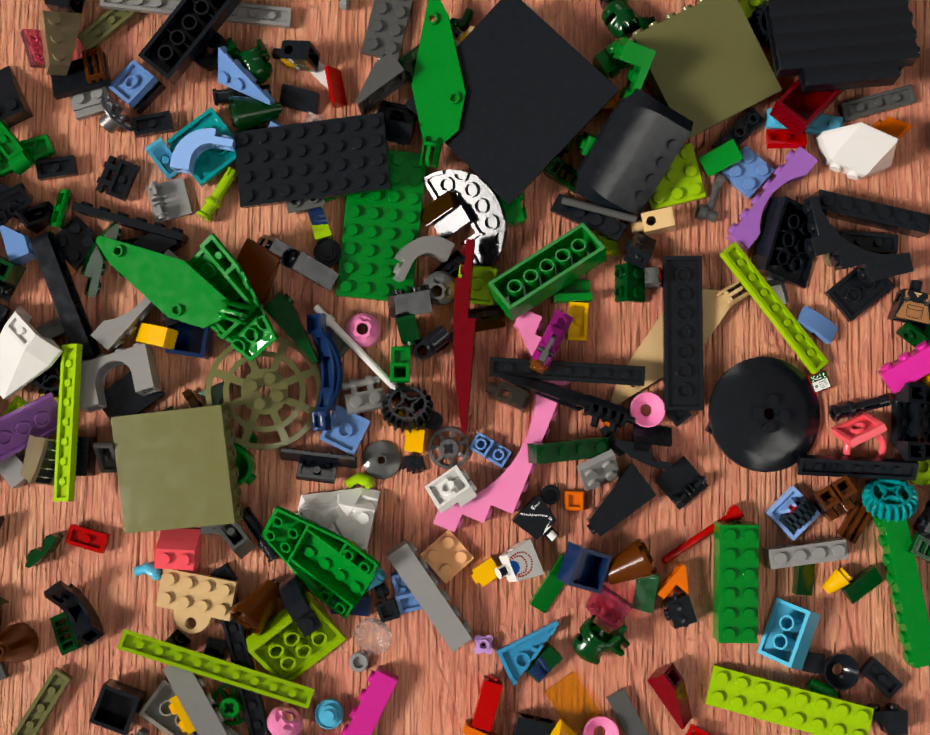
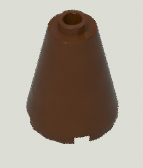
M641 538L636 539L611 560L605 582H609L612 585L658 574L656 566L652 567L651 565L654 560L645 543L641 542Z
M267 579L229 610V613H234L232 617L247 630L253 628L255 630L253 634L259 636L263 632L280 597L279 582L275 579Z
M16 623L5 628L0 634V662L21 663L29 660L38 649L39 638L37 632L25 623Z

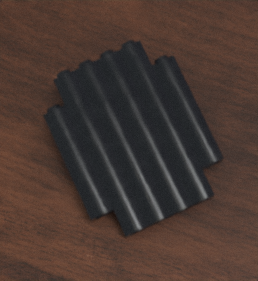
M768 0L764 7V15L776 78L799 76L802 93L893 85L900 77L904 66H912L920 56V47L917 46L915 41L917 32L912 25L913 13L908 7L909 0Z

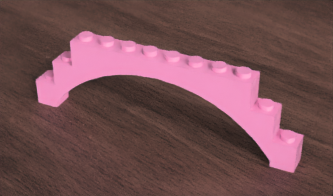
M527 311L516 319L513 328L519 331L531 359L542 338L535 334L536 332L540 333L544 323L541 322L542 316ZM540 380L563 387L565 385L568 386L570 383L567 381ZM535 394L533 415L528 433L510 465L491 484L476 493L477 497L461 507L456 503L442 514L438 510L433 524L455 532L456 528L460 529L464 518H461L462 514L484 523L485 519L489 520L493 509L490 508L491 505L512 514L514 510L518 511L522 501L519 499L521 492L525 493L529 484L526 481L529 474H533L536 464L529 463L527 443L542 442L543 438L547 439L550 428H548L550 420L554 421L558 412L555 410L557 403Z

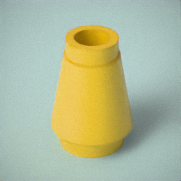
M841 567L838 570L835 569L822 587L830 595L849 585L852 578Z

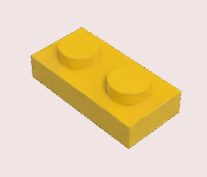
M569 302L568 315L574 319L567 331V340L587 341L589 303Z
M177 695L169 699L171 704L168 706L172 714H177L181 720L178 722V725L182 732H187L190 735L196 730Z

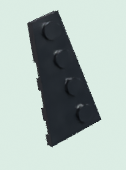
M23 183L0 192V226L5 225L11 217L16 216V211L26 208L33 202L34 197Z

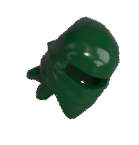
M628 0L611 1L606 5L602 13V21L615 38L635 32L640 28L645 30L649 28L648 25L655 21L654 16L649 18L648 16H639L631 8Z
M228 39L227 53L233 60L238 59L241 62L242 66L257 79V85L266 82L271 77L273 69L271 63L268 62L270 55L262 40L257 39V47L241 52L235 46L233 39Z
M592 615L591 618H588L579 628L580 633H577L573 638L572 644L576 654L581 659L596 665L600 663L601 656L608 651L623 656L625 652L620 648L621 645L625 648L630 645L624 637L627 626L622 625L619 629L608 634L593 622L596 616Z

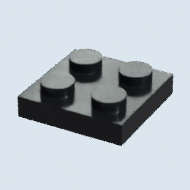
M75 216L55 235L64 259L76 270L83 265L87 253L98 237L78 216Z

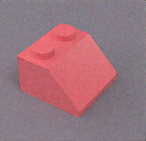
M181 528L162 530L156 546L154 568L193 571L198 569L200 565L201 529Z

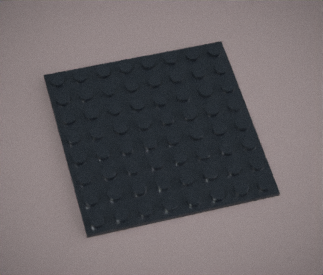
M500 0L456 47L466 96L459 131L445 144L510 206L620 90L522 0ZM412 95L405 105L418 116L414 96Z

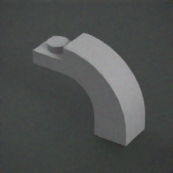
M423 236L403 246L394 258L401 263L398 262L393 270V273H395L393 279L397 282L404 281L413 261L418 256H428L440 263L446 262L455 244L438 236Z

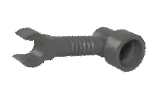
M720 173L715 175L708 205L699 204L695 213L696 219L715 222L718 212L714 211L719 191L725 180V175Z

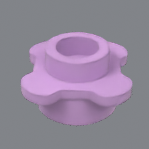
M478 634L474 637L476 642L474 652L476 654H491L493 652V637L491 635L481 636Z

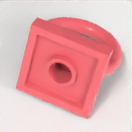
M866 412L831 428L832 434L845 442L843 456L852 457V447L876 437L879 443V450L874 458L885 457L887 441L883 432L887 431L886 425Z

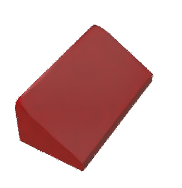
M325 66L333 108L347 106L341 71Z

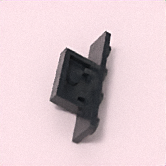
M291 447L280 448L279 451L281 460L299 462L296 473L297 480L335 484L338 467L357 469L358 466L357 457L350 454L336 455L332 452L301 451Z

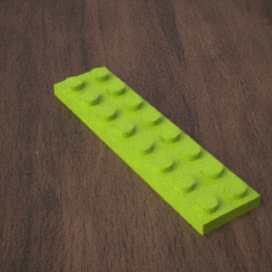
M713 664L705 700L707 705L815 735H869L874 712L873 707Z

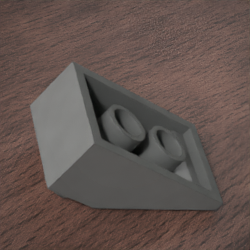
M391 52L382 54L377 59L356 99L361 115L365 114L406 83L405 71Z

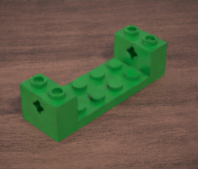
M622 38L614 44L612 53H614L613 57L630 63L634 67L633 69L630 68L627 73L626 80L628 82L626 87H623L620 91V100L634 93L636 88L641 90L656 53L655 50ZM584 131L583 135H579L577 139V150L586 156L597 136Z

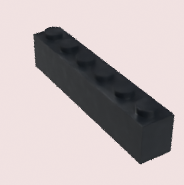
M821 189L812 195V197L818 196L822 211L826 217L916 238L929 234V214Z

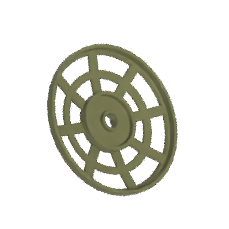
M278 336L275 340L280 342L277 353L263 351L256 357L274 358L270 369H259L255 359L249 361L246 357L239 359L230 368L228 373L217 369L226 355L234 350L233 347L229 346L217 357L209 371L205 389L206 405H213L211 397L213 377L225 380L223 386L224 403L229 404L232 418L245 427L241 439L235 435L233 438V442L241 446L258 450L277 449L298 440L312 426L311 411H315L318 404L321 376L311 358L296 343ZM290 346L299 352L309 363L311 369L300 372L299 368L284 356L287 347ZM281 361L287 364L295 375L284 379L277 372ZM245 362H248L252 372L245 379L235 376L234 373ZM315 376L317 383L315 407L304 403L306 395L304 379ZM230 382L241 386V397L231 402L229 398ZM299 382L300 387L299 401L288 397V386ZM262 386L269 387L271 392L268 397L260 396L259 389ZM245 404L252 411L248 422L239 417L234 408ZM284 404L294 407V412L282 422L278 411ZM301 410L311 414L305 426L289 438L284 427L294 421ZM270 414L274 422L273 426L255 425L259 415ZM277 430L281 439L280 442L271 444L248 442L252 431L273 432Z

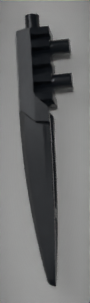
M504 373L498 375L500 378L522 389L570 407L573 410L581 411L584 409L583 415L592 416L590 423L592 427H598L600 419L601 422H610L608 432L612 434L616 433L617 427L625 426L626 422L634 424L636 419L628 415V408L589 394L532 378Z

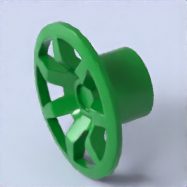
M227 683L220 686L214 693L213 699L215 704L212 706L216 712V708H219L224 719L232 717L236 719V721L225 720L223 723L226 725H239L246 721L245 717L240 720L239 711L243 710L241 698L236 696L237 686ZM228 686H233L232 693L229 696L222 690ZM220 693L224 700L216 704V697Z

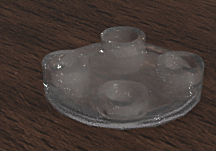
M364 619L359 622L353 632L357 645L366 656L381 654L391 645V631L385 623L378 619Z

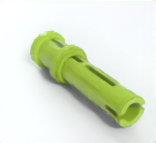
M228 167L211 196L206 197L205 204L200 211H197L196 214L210 223L212 222V217L216 210L221 208L220 202L238 176L237 171Z

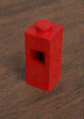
M494 675L483 676L471 727L491 732L503 688V682L500 681L499 677Z

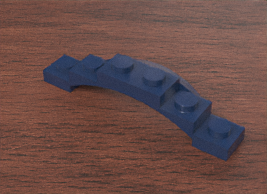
M326 314L307 315V331L314 339L321 366L319 400L316 410L311 411L312 431L331 430L330 411L336 410V400L342 386L343 368L340 354L333 342L332 333H326Z

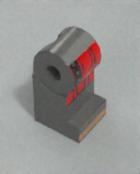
M661 267L644 268L646 288H662Z

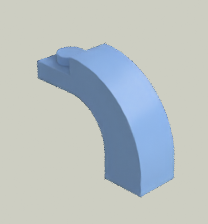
M203 128L193 131L182 138L176 145L169 167L175 172L193 175L196 160L202 152L208 149L236 152V142L228 135H221L220 137V133L215 128Z

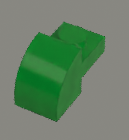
M391 346L390 383H410V346Z

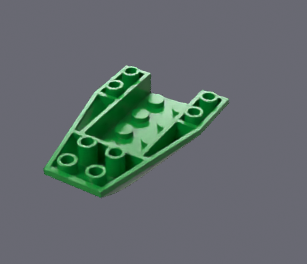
M279 506L275 507L261 534L308 589L345 619L365 595L381 568L377 560L349 539L298 513Z

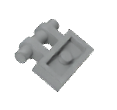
M369 375L365 376L364 379H349L348 382L342 383V391L350 390V394L344 395L348 415L382 408V400H384L382 388L374 389L373 384L380 383L379 376L371 377ZM366 386L367 391L357 392L356 388Z

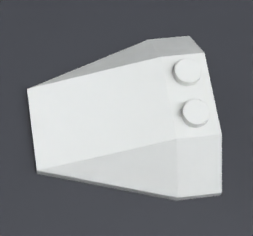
M860 122L823 131L816 137L815 142L824 165L828 166L830 170L842 172L852 180H861L891 167L898 139Z

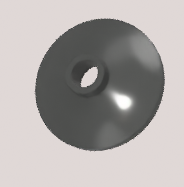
M377 441L369 445L365 450L363 465L370 476L377 479H387L399 470L401 455L397 447L392 443ZM380 456L385 458V462L383 464H380L378 462V458Z

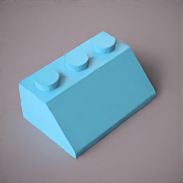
M776 597L757 653L787 667L802 670L821 615Z

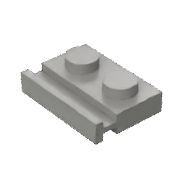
M108 86L70 96L73 111L76 115L75 118L78 121L106 113L101 106V100L103 98L111 100Z

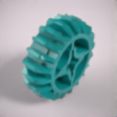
M892 479L870 480L862 492V503L866 507V512H871L872 517L878 516L879 520L886 519L887 522L894 520L897 523L899 519L905 521L906 518H911L917 511L919 503L918 494L914 490V486L908 484V481L902 482L901 480Z

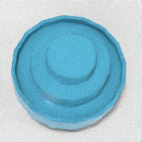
M327 698L318 704L314 717L320 727L333 729L341 723L344 717V709L339 701Z

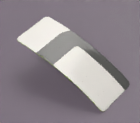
M766 277L768 284L784 304L788 303L789 298L784 282Z

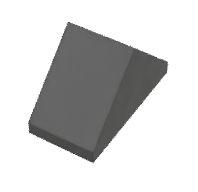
M93 443L101 473H117L114 443Z

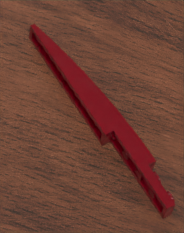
M466 239V243L462 244V255H465V263H461L460 274L464 275L463 278L455 277L453 343L455 381L462 434L465 435L468 429L477 318H469L475 251L474 239Z

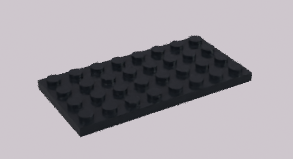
M384 112L246 130L239 133L234 132L241 208L392 190Z

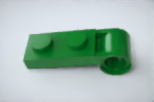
M0 118V151L8 159L9 167L17 175H22L35 164V160Z

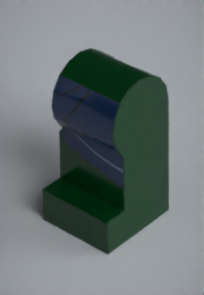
M548 643L527 668L526 673L539 683L556 664H559L563 657Z

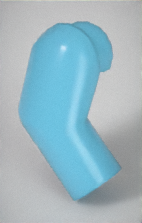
M152 562L133 568L136 577L146 573L155 581L161 579L162 570L154 568V563Z

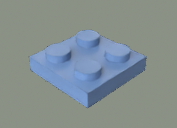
M132 60L112 81L108 88L133 108L153 88L158 80L135 60Z
M746 145L740 151L743 159L725 168L720 174L725 175V180L749 199L772 174L774 169Z
M336 404V410H333L330 415L331 430L323 431L319 439L354 456L371 421L357 414L348 415L345 408Z

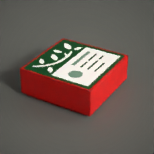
M826 370L806 376L814 394L832 388Z

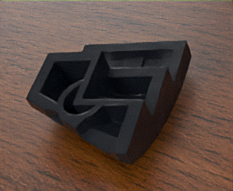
M615 440V445L620 450L637 461L654 468L671 471L670 462L652 460L653 452H649L650 444Z

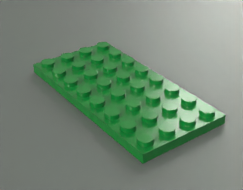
M388 150L392 190L347 195L341 244L342 257L339 262V276L336 289L337 297L388 302L387 294L393 293L394 289L404 288L407 291L411 290V287L414 286L417 258L413 261L404 281L397 282L394 280L395 273H393V270L398 262L401 263L394 259L399 250L406 244L419 238L424 182L422 179L425 178L426 164L425 166L419 165L421 153Z

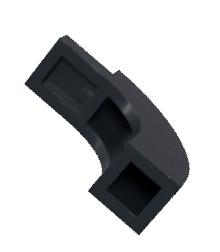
M293 574L279 583V592L292 621L295 620L304 637H307L321 628L323 624L307 598L306 589L308 587L296 574Z
M60 580L44 591L45 598L66 613L73 625L75 637L89 646L105 635L96 611L84 594L72 583L68 586Z

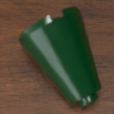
M228 96V100H232V104L229 105L232 125L237 126L238 129L234 131L236 133L250 130L275 120L282 113L281 104L276 102V99L274 104L268 105L252 97Z

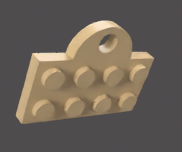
M163 569L156 606L174 610L175 622L182 631L190 634L199 633L209 627L213 618L225 621L232 620L233 613H229V610L235 605L239 581L185 570ZM189 618L195 619V628H191L188 625Z

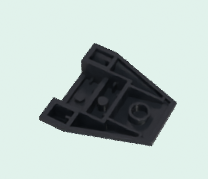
M905 383L892 401L891 442L905 461L923 462L930 459V386L926 384Z

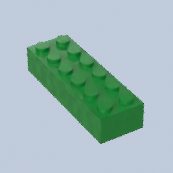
M582 222L488 282L490 295L509 319L513 321L606 261V247Z
M714 521L713 638L718 643H758L759 525L753 521Z

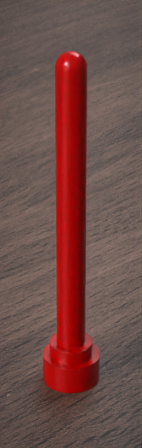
M734 504L728 508L726 515L717 521H739L744 516ZM714 523L664 555L661 561L667 564L714 532Z

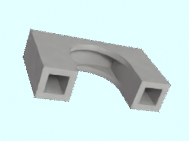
M136 343L133 347L127 349L120 348L111 354H101L92 360H82L80 409L91 413L107 408L104 380L113 368L121 365H127L130 368L136 393L146 396L162 391L153 348L146 343Z

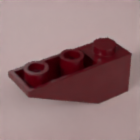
M673 663L656 669L647 681L679 727L684 729L692 715L684 679Z

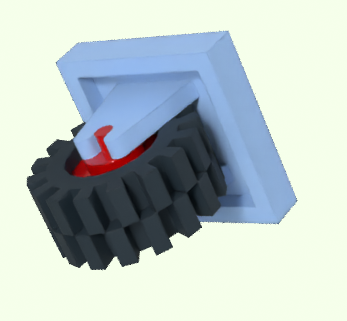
M792 485L764 512L793 541L821 514L817 507Z

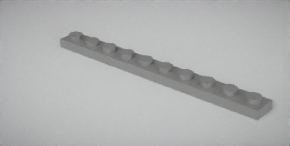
M100 0L99 6L104 9L170 16L181 0ZM240 2L225 22L290 29L292 8Z

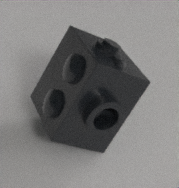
M636 231L632 239H628L624 246L626 253L623 260L644 269L652 256L657 240Z
M685 592L681 594L676 593L672 597L663 599L666 608L663 610L664 616L667 621L670 620L673 628L687 627L689 624L697 622L688 594Z

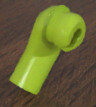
M357 473L345 480L349 489L357 484L365 486L366 489H371L374 486L373 478L364 473Z

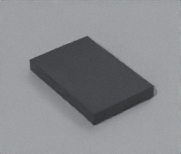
M103 52L107 74L106 80L100 78L99 82L92 80L93 83L88 84L83 58L71 61L66 76L51 75L55 99L59 100L111 85L106 54ZM96 54L97 65H98V71H99V73H100L99 62H98V55ZM89 56L90 69L92 75L94 74L91 56Z
M857 266L827 290L825 294L847 321L851 322L894 287L893 283L888 278L861 283L857 276Z
M130 372L104 391L107 408H104L103 411L110 420L111 417L140 414L166 394L163 390L146 396L136 393L132 373Z

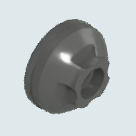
M435 271L426 278L423 287L430 289L431 303L443 306L454 300L455 278L450 273ZM435 285L442 288V295L437 296L433 293Z

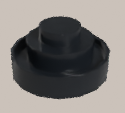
M323 239L316 244L314 257L315 260L325 266L332 267L340 262L342 250L336 241Z

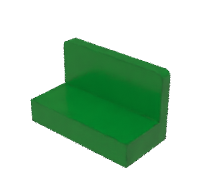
M575 280L552 295V304L569 302L590 303L593 300L592 292H590V280Z

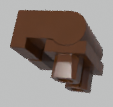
M845 475L813 494L809 499L817 507V510L830 522L840 516L834 508L837 504L841 506L844 512L855 507L850 496L858 492L849 477Z

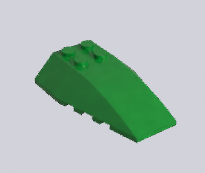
M212 233L199 246L201 250L188 264L228 300L250 306L251 308L250 310L234 308L248 313V318L236 315L231 316L247 321L246 325L223 319L208 327L213 329L222 340L225 339L231 343L230 346L249 361H253L278 336L240 264L216 235Z

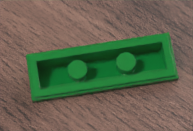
M562 554L559 555L529 601V604L546 613L565 584L557 579L564 558Z

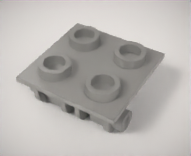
M183 177L160 184L156 181L150 182V186L146 187L155 222L160 223L193 213Z

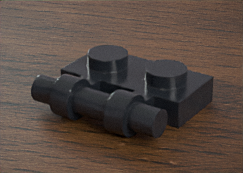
M110 155L107 162H104V170L101 177H98L96 181L98 184L95 190L103 193L105 187H108L107 195L126 202L140 167L122 159L119 160L118 165H115L117 158ZM112 171H114L115 173L112 177V180L109 181L108 179L110 177V174Z

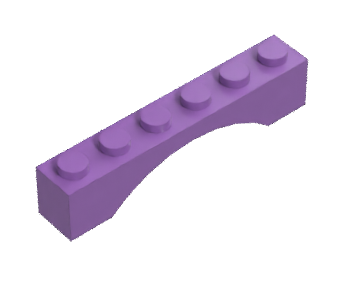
M802 147L797 148L795 151L792 149L786 155L785 159L787 161L784 165L780 164L773 172L775 174L772 180L768 179L764 183L762 193H757L750 201L752 203L749 209L745 208L739 215L740 221L737 224L734 222L727 230L729 235L726 239L731 243L736 241L743 252L749 249L760 235L762 212L770 196L779 187L792 181L801 180L818 161Z

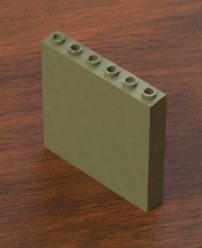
M699 0L697 5L692 6L689 4L682 8L678 14L673 12L667 15L662 22L657 20L648 25L649 28L645 30L642 28L632 33V37L629 40L656 51L646 79L658 101L694 122L691 134L687 139L782 91L738 0Z
M229 404L111 417L125 534L235 524L242 521L244 511L240 504L239 470L236 467L235 461L237 451L233 444L234 429L231 427L232 411L229 408Z

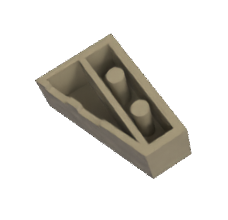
M42 11L40 29L46 75H67L82 13Z

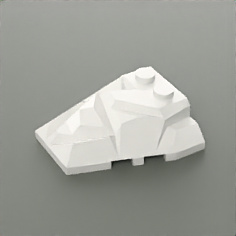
M360 487L301 495L297 513L349 539L368 554L374 515L378 507L381 491Z

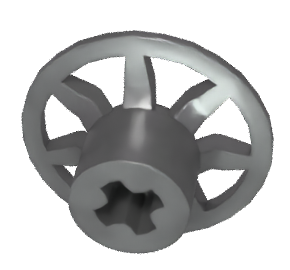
M108 98L101 100V106L106 113L99 118V123L105 130L110 133H114L119 127L127 131L134 130L133 123H129L131 121L130 117L126 115L121 116L124 109Z
M445 427L432 435L428 444V452L431 460L437 466L451 469L455 465L459 467L466 461L470 445L467 437L460 430ZM452 431L449 439H445L441 432ZM455 432L460 434L464 440L456 442L454 440ZM438 435L441 444L432 446L434 438ZM466 443L465 455L458 451V447ZM432 449L439 450L440 452L437 460L432 454ZM458 455L463 458L459 463L453 465L454 456ZM444 457L448 458L450 465H443L439 461Z

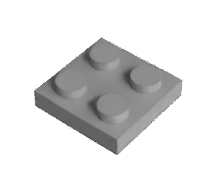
M612 449L577 465L585 491L596 489L599 485L620 476L616 456Z

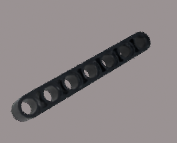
M49 231L32 238V248L69 344L77 343L83 345L82 360L99 355L98 344L91 336L93 331L56 236Z

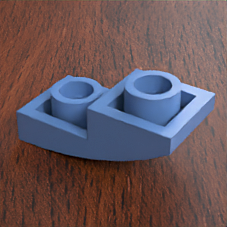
M803 306L797 318L798 323L807 333L814 332L825 344L832 342L838 330V327L829 319L807 306Z
M480 432L477 433L469 446V449L503 469L513 454L512 451Z

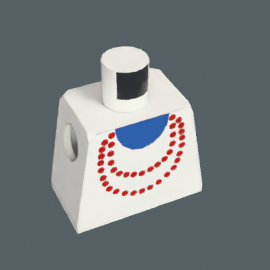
M531 539L519 541L499 556L501 566L495 568L496 576L499 579L507 577L509 582L521 581L544 574Z

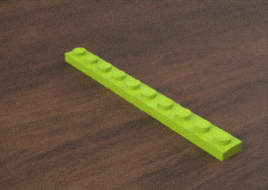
M124 629L117 649L307 709L315 690Z

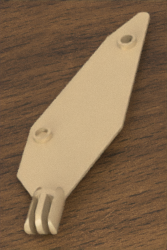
M739 280L721 291L702 289L703 346L729 308L750 295L747 291L736 299H732L745 290V287L742 285L734 291L728 292L741 283ZM663 312L627 364L629 366H645L644 386L616 385L611 399L612 403L620 404L663 377Z

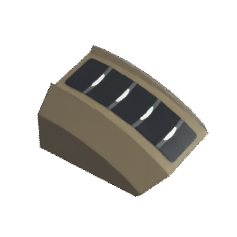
M29 434L21 476L29 483L54 485L56 439Z

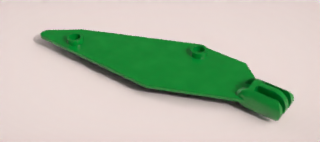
M428 0L411 85L423 138L419 165L425 166L426 164L427 167L433 166L434 168H438L442 145L459 131L466 96L449 15L441 0Z
M104 236L96 238V243L108 262L168 318L200 328H206L223 319L246 325L247 321L231 316L236 315L248 318V313L234 308L250 310L251 307L228 300L186 261Z

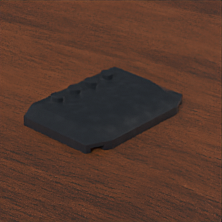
M636 88L634 93L618 101L577 169V187H575V192L599 206L637 215L638 217L691 134L694 122Z

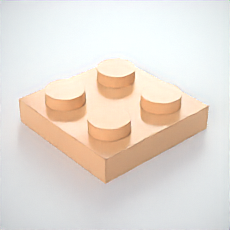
M448 529L420 554L445 584L474 559L469 550Z

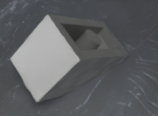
M238 523L214 525L240 559L256 548V545Z

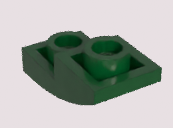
M57 532L47 535L43 540V547L34 548L28 553L26 557L28 561L25 567L30 568L43 562L57 548L64 535Z

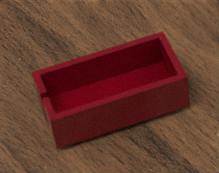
M798 79L775 103L770 115L796 136L800 137L844 90L802 93Z

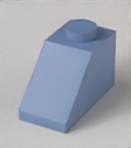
M4 225L0 226L9 262L23 265L37 259L31 245V237Z

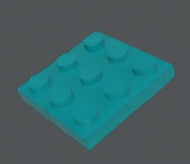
M210 107L166 142L174 151L182 138L193 131L203 128H215L220 133V137L221 135H228L234 141L235 136L213 108ZM208 149L202 152L195 163L194 178L203 187L237 161L236 152L222 149Z

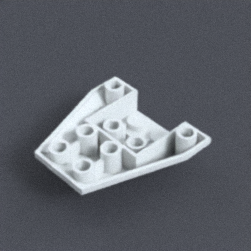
M20 305L7 320L0 334V396L5 400L52 367L63 352L52 339L42 337L29 323L32 318L31 315Z

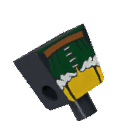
M284 40L282 41L281 48L274 47L272 51L273 59L281 60L289 69L316 73L318 71L320 54L310 41Z

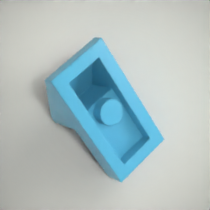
M161 137L145 147L147 153L168 179L179 173L169 167L173 151L165 144Z

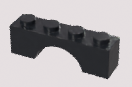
M873 703L867 704V706L874 708L872 720L877 722L881 731L887 735H908L907 710L896 703H887V706Z

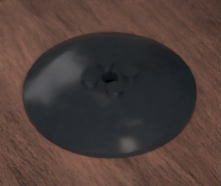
M756 357L735 364L718 380L709 402V424L716 444L731 461L748 470L775 472L794 465L798 461L799 454H807L818 434L820 407L817 395L814 394L806 376L795 366L781 359ZM766 409L772 411V417L769 420L764 415Z

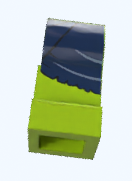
M324 208L308 209L316 242L318 243L323 239H334Z

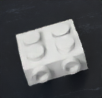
M457 465L425 486L441 514L456 503L461 507L477 497L475 491L478 490L472 480L468 481L470 477L464 469L460 471Z

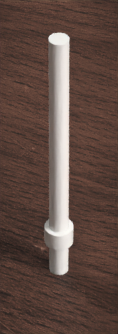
M317 304L313 310L317 314H326V326H329L389 388L395 390L397 384L390 383V377L335 322L336 319L331 314L328 315Z

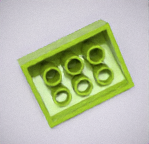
M309 591L306 592V595L323 624L321 628L304 637L295 620L292 621L285 608L267 622L259 636L252 633L246 638L248 652L272 676L291 682L347 640L323 606Z

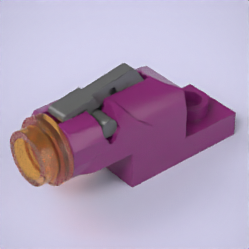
M558 309L555 311L529 361V368L540 374L547 371L574 319L573 317Z

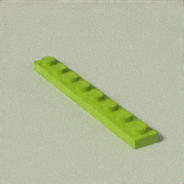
M736 241L731 243L719 254L811 374H816L829 361Z
M77 343L62 345L53 502H74L83 347L82 344Z

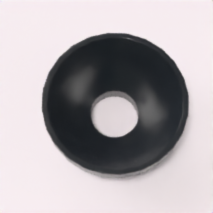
M832 654L823 664V676L826 682L835 689H850L859 679V665L854 658L847 654ZM835 664H841L842 672L838 675H835L832 671Z

